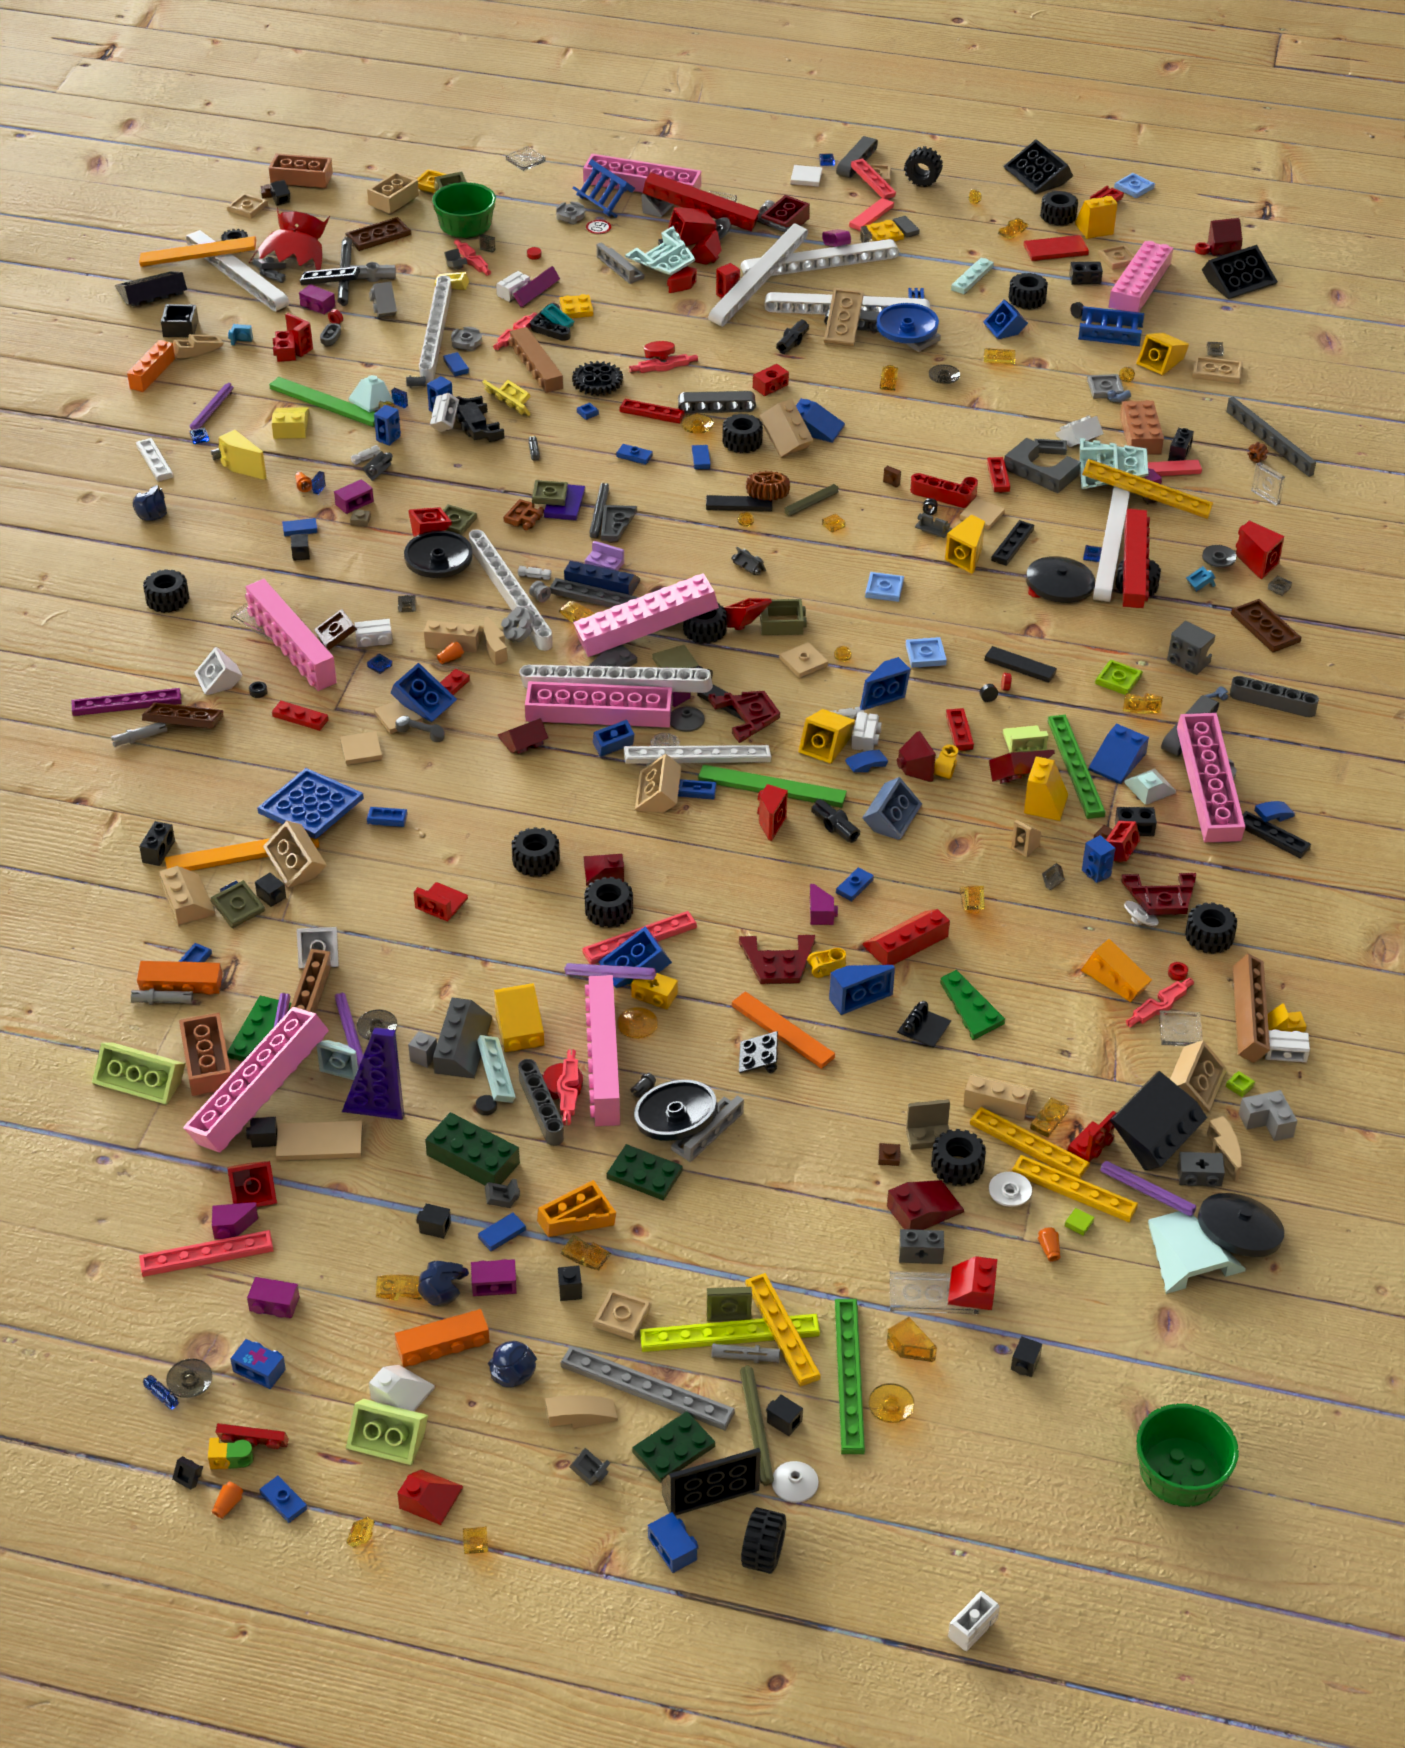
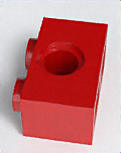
M774 364L753 375V389L763 396H767L789 385V371L778 364Z

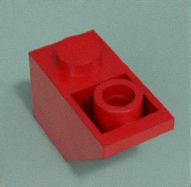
M686 266L669 277L667 280L669 293L691 289L697 281V268Z

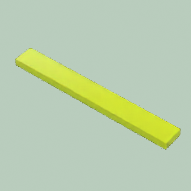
M817 1314L789 1316L801 1338L820 1336ZM763 1318L640 1329L642 1352L712 1346L713 1343L728 1345L775 1340Z

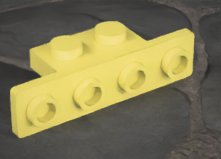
M486 380L482 381L487 393L490 395L493 393L499 401L504 400L510 408L514 407L519 414H525L528 417L531 415L524 405L531 397L527 391L510 380H507L500 389Z

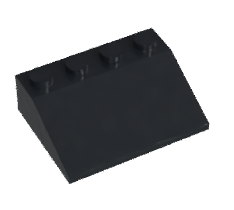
M1037 139L1003 166L1035 194L1062 186L1073 177L1069 165Z
M1257 245L1208 260L1202 268L1207 281L1227 299L1278 282Z
M169 271L115 285L125 303L131 304V306L140 305L141 301H146V303L155 301L154 298L160 297V299L168 298L169 294L173 293L181 295L184 294L183 291L187 290L183 272Z
M1157 1071L1110 1121L1144 1171L1162 1167L1208 1117L1195 1099L1161 1071Z
M760 1448L668 1474L662 1480V1496L669 1513L673 1512L676 1516L759 1491Z

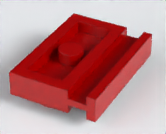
M1105 186L1090 196V199L1112 196L1118 202L1124 197V192Z

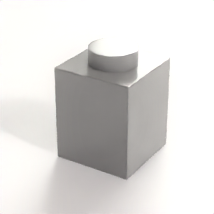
M418 1031L408 1044L410 1061L428 1068L433 1061L437 1038Z

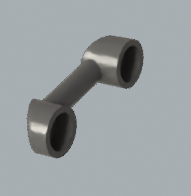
M401 716L395 723V727L399 732H407L410 727L430 732V739L434 742H441L445 737L444 729L437 724L431 726L414 721L409 716Z

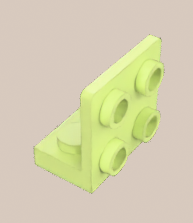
M1037 725L1003 729V735L1010 753L1047 750L1048 733L1047 731H1040Z

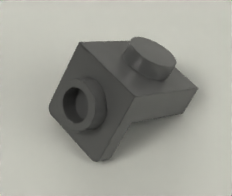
M456 248L444 252L448 267L460 269L463 268V265L467 264L466 258L460 256L459 249Z
M512 1179L508 1186L488 1182L485 1186L487 1204L511 1208L520 1196L517 1179Z
M584 1448L569 1468L587 1484L591 1485L596 1480L601 1482L609 1472L606 1468L611 1462L606 1460L602 1463L588 1449Z

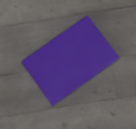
M568 484L565 506L546 504L544 517L577 520L585 494V486Z

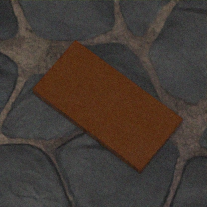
M398 217L345 233L347 237L352 239V245L358 251L412 235L411 230Z
M1260 599L1231 609V615L1272 653L1301 642L1302 637Z
M154 702L142 714V721L213 728L222 719L223 710Z

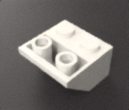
M1090 415L1060 427L1061 430L1055 433L1060 440H1066L1069 447L1080 444V438H1085L1088 441L1104 434L1098 417L1091 418Z

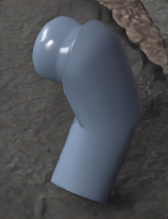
M1110 390L1107 393V398L1109 401L1121 403L1131 397V392L1126 390L1121 394H1116V391Z

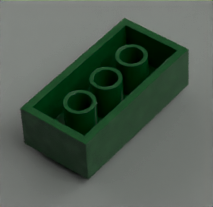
M451 1112L425 1139L427 1156L484 1186L488 1182L502 1184L520 1164L518 1146Z

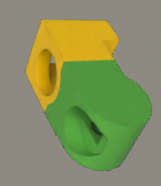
M219 1438L209 1439L208 1461L210 1469L244 1468L251 1465L254 1460L252 1446L247 1440H238L235 1443H220Z

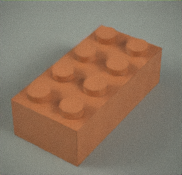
M276 153L269 166L270 183L285 180L286 185L326 188L333 174L332 158Z
M1122 401L1120 419L1127 446L1146 448L1147 455L1162 454L1164 437L1154 401Z
M220 1012L181 1019L179 1024L191 1094L195 1096L216 1092L231 1075Z

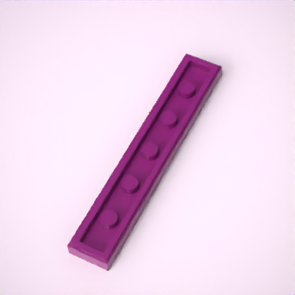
M180 688L74 699L71 700L72 715L80 716L149 708L154 702L178 705L182 704Z

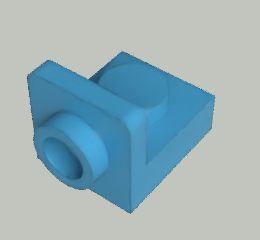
M233 324L228 332V339H231V345H235L236 341L252 342V326Z
M1204 566L1186 577L1188 583L1196 592L1207 584H1210L1212 587L1216 586L1214 574L1211 570L1207 571Z

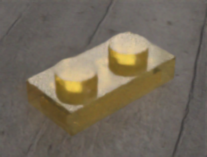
M984 348V362L1015 364V350Z
M1051 1097L1031 1122L1030 1129L1049 1138L1069 1112V1106Z

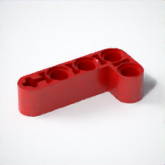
M915 473L911 476L910 492L924 498H932L939 502L967 508L977 496L978 480L974 477H966L961 484L929 475Z

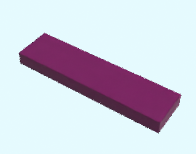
M551 266L513 293L519 306L522 307L560 280V277L555 268Z

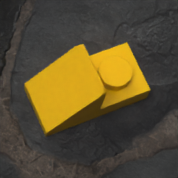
M1284 1003L1267 1014L1269 1030L1277 1029L1286 1032L1306 1031L1307 1026L1301 1011L1288 1013Z

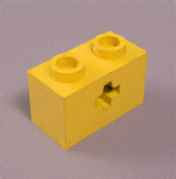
M656 973L654 980L634 979L631 983V997L667 1010L678 994V980Z

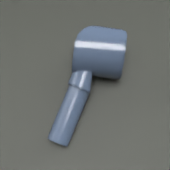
M1221 686L1216 692L1204 696L1208 698L1219 697L1224 701L1228 699L1226 694L1228 691Z

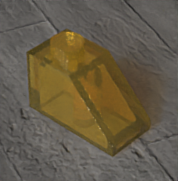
M984 886L959 887L963 910H968V914L980 913V909H985Z
M910 1317L888 1329L887 1345L900 1358L927 1362L936 1360L937 1346Z

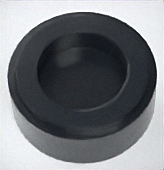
M1081 302L1073 303L1070 307V312L1075 318L1082 317L1084 305Z
M257 681L249 686V693L254 698L264 697L268 692L267 685L264 682Z
M986 684L980 689L979 694L983 701L992 702L997 698L998 690L995 685Z
M483 1095L476 1100V1110L481 1115H491L497 1109V1101H494L491 1095Z

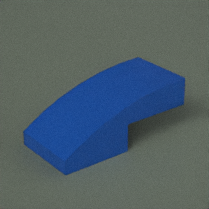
M870 750L846 758L845 762L853 772H869L871 767H886L888 760L880 750Z
M1271 801L1255 805L1254 811L1264 822L1273 819L1281 822L1295 816V813L1285 802Z

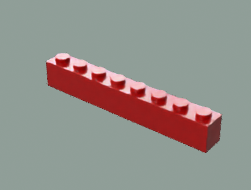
M650 172L644 183L643 194L683 208L706 209L712 218H728L731 225L751 232L757 223L760 210Z
M1126 510L1123 607L1144 609V603L1148 602L1149 570L1146 569H1149L1150 517H1147V510Z

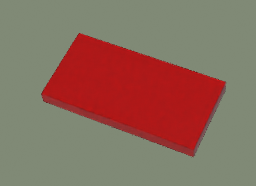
M1081 235L1024 241V247L1031 261L1089 255V250Z

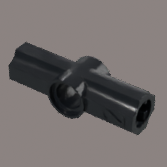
M801 319L791 329L786 328L783 337L776 344V349L779 350V353L785 354L794 345H800L803 335L809 330V324H807L806 320Z
M821 799L815 801V804L811 807V812L823 821L825 828L829 832H837L850 843L857 840L860 836V830L848 821V817L843 810L839 809L836 811Z

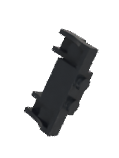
M482 396L474 398L456 397L459 399L455 416L456 421L461 424L463 432L465 431L468 437H472L473 440H481L487 437L489 442L505 438L504 429H500L499 422L486 425V418L483 413H487L488 409L487 403H483Z

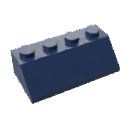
M569 561L564 570V580L631 596L640 582V577L634 574L576 561Z

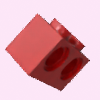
M732 263L716 269V295L721 299L740 280V269Z
M293 330L275 331V338H272L273 355L277 356V362L296 361Z
M1118 821L1107 837L1106 841L1115 847L1113 861L1127 862L1140 842L1138 827L1135 821Z

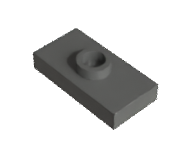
M273 257L253 259V264L261 269L286 268L285 262H279L278 259Z

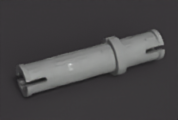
M158 722L132 731L129 729L125 733L111 736V741H115L112 742L114 747L129 742L132 744L136 740L167 732V727H163L166 726L165 723Z
M131 990V1003L145 1002L149 1003V1005H154V1003H193V991Z
M713 1343L712 1358L752 1360L754 1363H759V1361L779 1363L780 1348L772 1349L762 1348L760 1345L749 1347ZM725 1351H737V1352H744V1353H743V1354H738V1353H725ZM749 1352H750V1353H763V1354H767V1356H764V1355H751V1354H748V1353H749Z

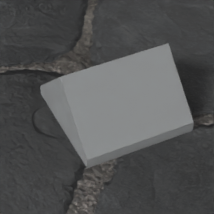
M646 194L641 195L644 214L662 217L674 205Z

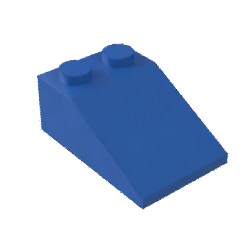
M801 398L796 405L812 438L833 443L845 426L843 421L817 402Z
M899 657L884 661L865 680L860 710L870 709L905 698L911 669Z
M417 663L396 681L391 690V694L403 706L431 723L457 701L420 663Z
M1116 723L1104 739L1088 770L1121 784L1147 753L1149 737Z
M646 926L599 961L600 965L654 968L656 973H659L672 963ZM613 978V985L615 988H619L632 983L634 979Z
M848 965L836 969L830 975L829 1000L840 1015L889 997L893 995L895 967L893 965Z

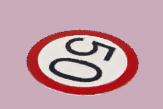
M594 220L587 223L586 229L591 233L602 234L611 229V224L604 220Z

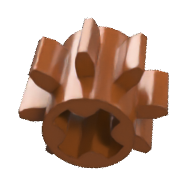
M1257 442L1248 448L1250 451L1247 455H1249L1251 461L1260 463L1268 457L1266 454L1269 450H1267L1265 444Z

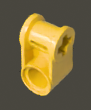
M949 744L942 748L938 759L935 761L934 775L947 779L952 778L957 765L958 748Z
M837 947L811 953L807 957V961L812 966V975L816 978H822L831 975V972L836 969L845 967V950Z

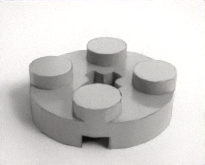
M566 202L557 206L556 216L558 220L568 222L569 224H576L577 221L585 217V209L581 203L570 202V204L566 205Z
M463 327L464 330L460 331L458 328L452 332L451 341L453 348L474 351L475 347L482 343V334L474 327Z
M520 606L516 607L507 618L502 620L501 625L505 637L512 642H522L532 631L530 627L531 623L534 624V616L527 609Z

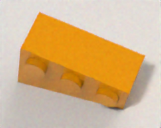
M1110 939L1092 953L1081 969L1082 972L1129 1002L1142 993L1152 981Z
M594 1180L539 1207L537 1222L548 1237L614 1226L616 1211Z

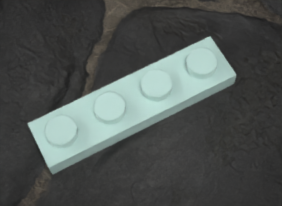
M980 258L951 285V290L965 294L993 268L994 262L986 258Z
M480 1035L477 1043L493 1100L513 1103L516 1097L499 1038Z

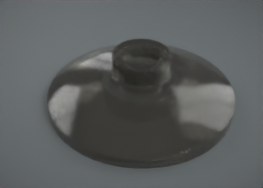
M942 364L932 367L929 370V377L936 383L951 384L960 378V372L951 365Z
M381 1009L371 1010L359 1018L357 1031L360 1036L370 1040L374 1028L390 1029L396 1032L398 1023L396 1017L389 1011Z
M185 1359L171 1367L167 1374L166 1382L168 1389L174 1395L181 1398H192L204 1393L209 1388L213 1376L211 1368L204 1361Z

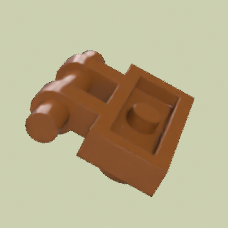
M519 499L505 514L503 519L505 523L517 527L522 523L524 524L523 529L527 531L535 525L536 520H540L543 516L544 508L539 507L536 509L534 508V503Z

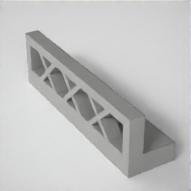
M602 242L596 244L597 258L629 284L644 279V274L614 249L608 248Z
M738 1095L732 1101L723 1097L717 1103V1114L710 1125L701 1132L691 1136V1138L677 1140L671 1145V1150L689 1162L693 1161L744 1113V1099Z

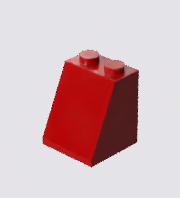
M674 207L668 229L673 226L680 239L684 241L685 246L701 241L715 231L717 226L706 209Z
M1249 520L1239 528L1236 556L1258 578L1263 579L1280 563L1285 536Z

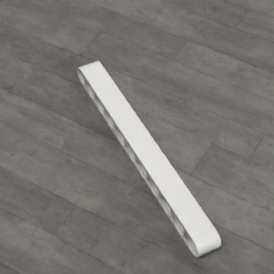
M794 223L710 311L708 320L723 327L804 242L808 235V229Z
M200 230L186 236L188 246L215 242ZM225 254L204 258L274 312L289 306L288 297L234 255Z
M887 239L792 253L771 276L893 259L899 255L900 251L894 240ZM760 258L744 260L740 266L743 274L745 275Z
M447 275L437 278L419 363L420 377L425 376L426 383L433 381L435 377L451 297V278Z
M770 292L765 297V309L768 312L826 315L827 309L831 305L832 295ZM864 296L862 303L864 307L861 310L880 312L884 308L898 303H915L930 308V302L927 299Z
M1115 486L1113 488L1093 600L1110 602L1130 496L1129 491Z
M472 530L469 533L472 553L510 609L513 611L516 607L520 606L533 614L534 624L531 623L530 628L532 631L529 637L536 647L542 651L551 649V629L485 533L481 530Z
M525 665L520 669L521 680L525 688H528V681L672 687V692L694 693L709 692L713 687L710 671L702 668Z

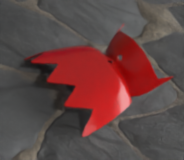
M277 207L280 230L272 232L257 249V251L259 250V258L263 259L272 251H275L278 261L282 262L295 254L299 266L313 259L316 270H321L322 244L318 239L322 236L329 217L323 222L312 215L297 211L279 214Z

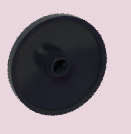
M430 531L420 534L410 540L404 550V559L407 567L412 572L428 578H445L456 575L470 565L473 557L470 542L462 535L450 531Z
M1061 556L1037 559L1029 565L1026 574L1028 587L1038 596L1059 603H1073L1087 598L1092 593L1095 584L1094 575L1087 566L1074 559Z
M674 1080L660 1084L646 1092L636 1104L634 1117L638 1129L647 1137L660 1141H675L691 1137L710 1125L717 1114L718 1104L715 1093L706 1084L695 1080Z
M1234 1193L1211 1195L1202 1202L1198 1212V1223L1205 1235L1218 1246L1238 1255L1248 1257L1271 1255L1280 1248L1284 1238V1227L1278 1216L1264 1204L1244 1195Z

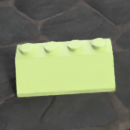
M113 1042L101 1043L92 1083L162 1104H168L181 1084L186 1063Z

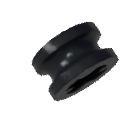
M929 498L923 502V512L925 514L934 515L937 512L938 503L935 499Z

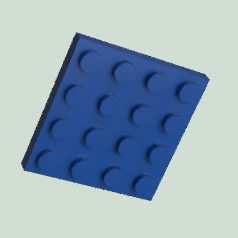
M305 768L258 806L257 809L259 814L278 823L284 824L286 821L302 824L309 837L317 839L361 802L364 796L358 790Z

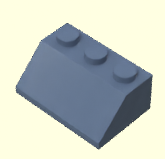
M898 777L884 783L862 819L873 832L899 840L912 822L922 803L904 781Z

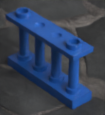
M591 159L588 164L593 167L591 169L593 171L581 190L575 186L572 189L577 191L576 195L584 199L586 197L604 209L603 213L607 216L613 215L617 218L618 215L612 212L624 191L628 190L633 193L635 187ZM601 172L600 180L588 196L585 194L596 175ZM610 178V184L597 202L594 198L605 181ZM619 184V190L606 208L603 204L614 187Z
M1083 306L1082 321H1086V323H1080L1078 339L1140 346L1142 330L1137 329L1138 327L1143 328L1144 313ZM1092 322L1101 323V325H1094ZM1107 324H1114L1116 327L1107 326ZM1122 326H1131V329L1122 328Z

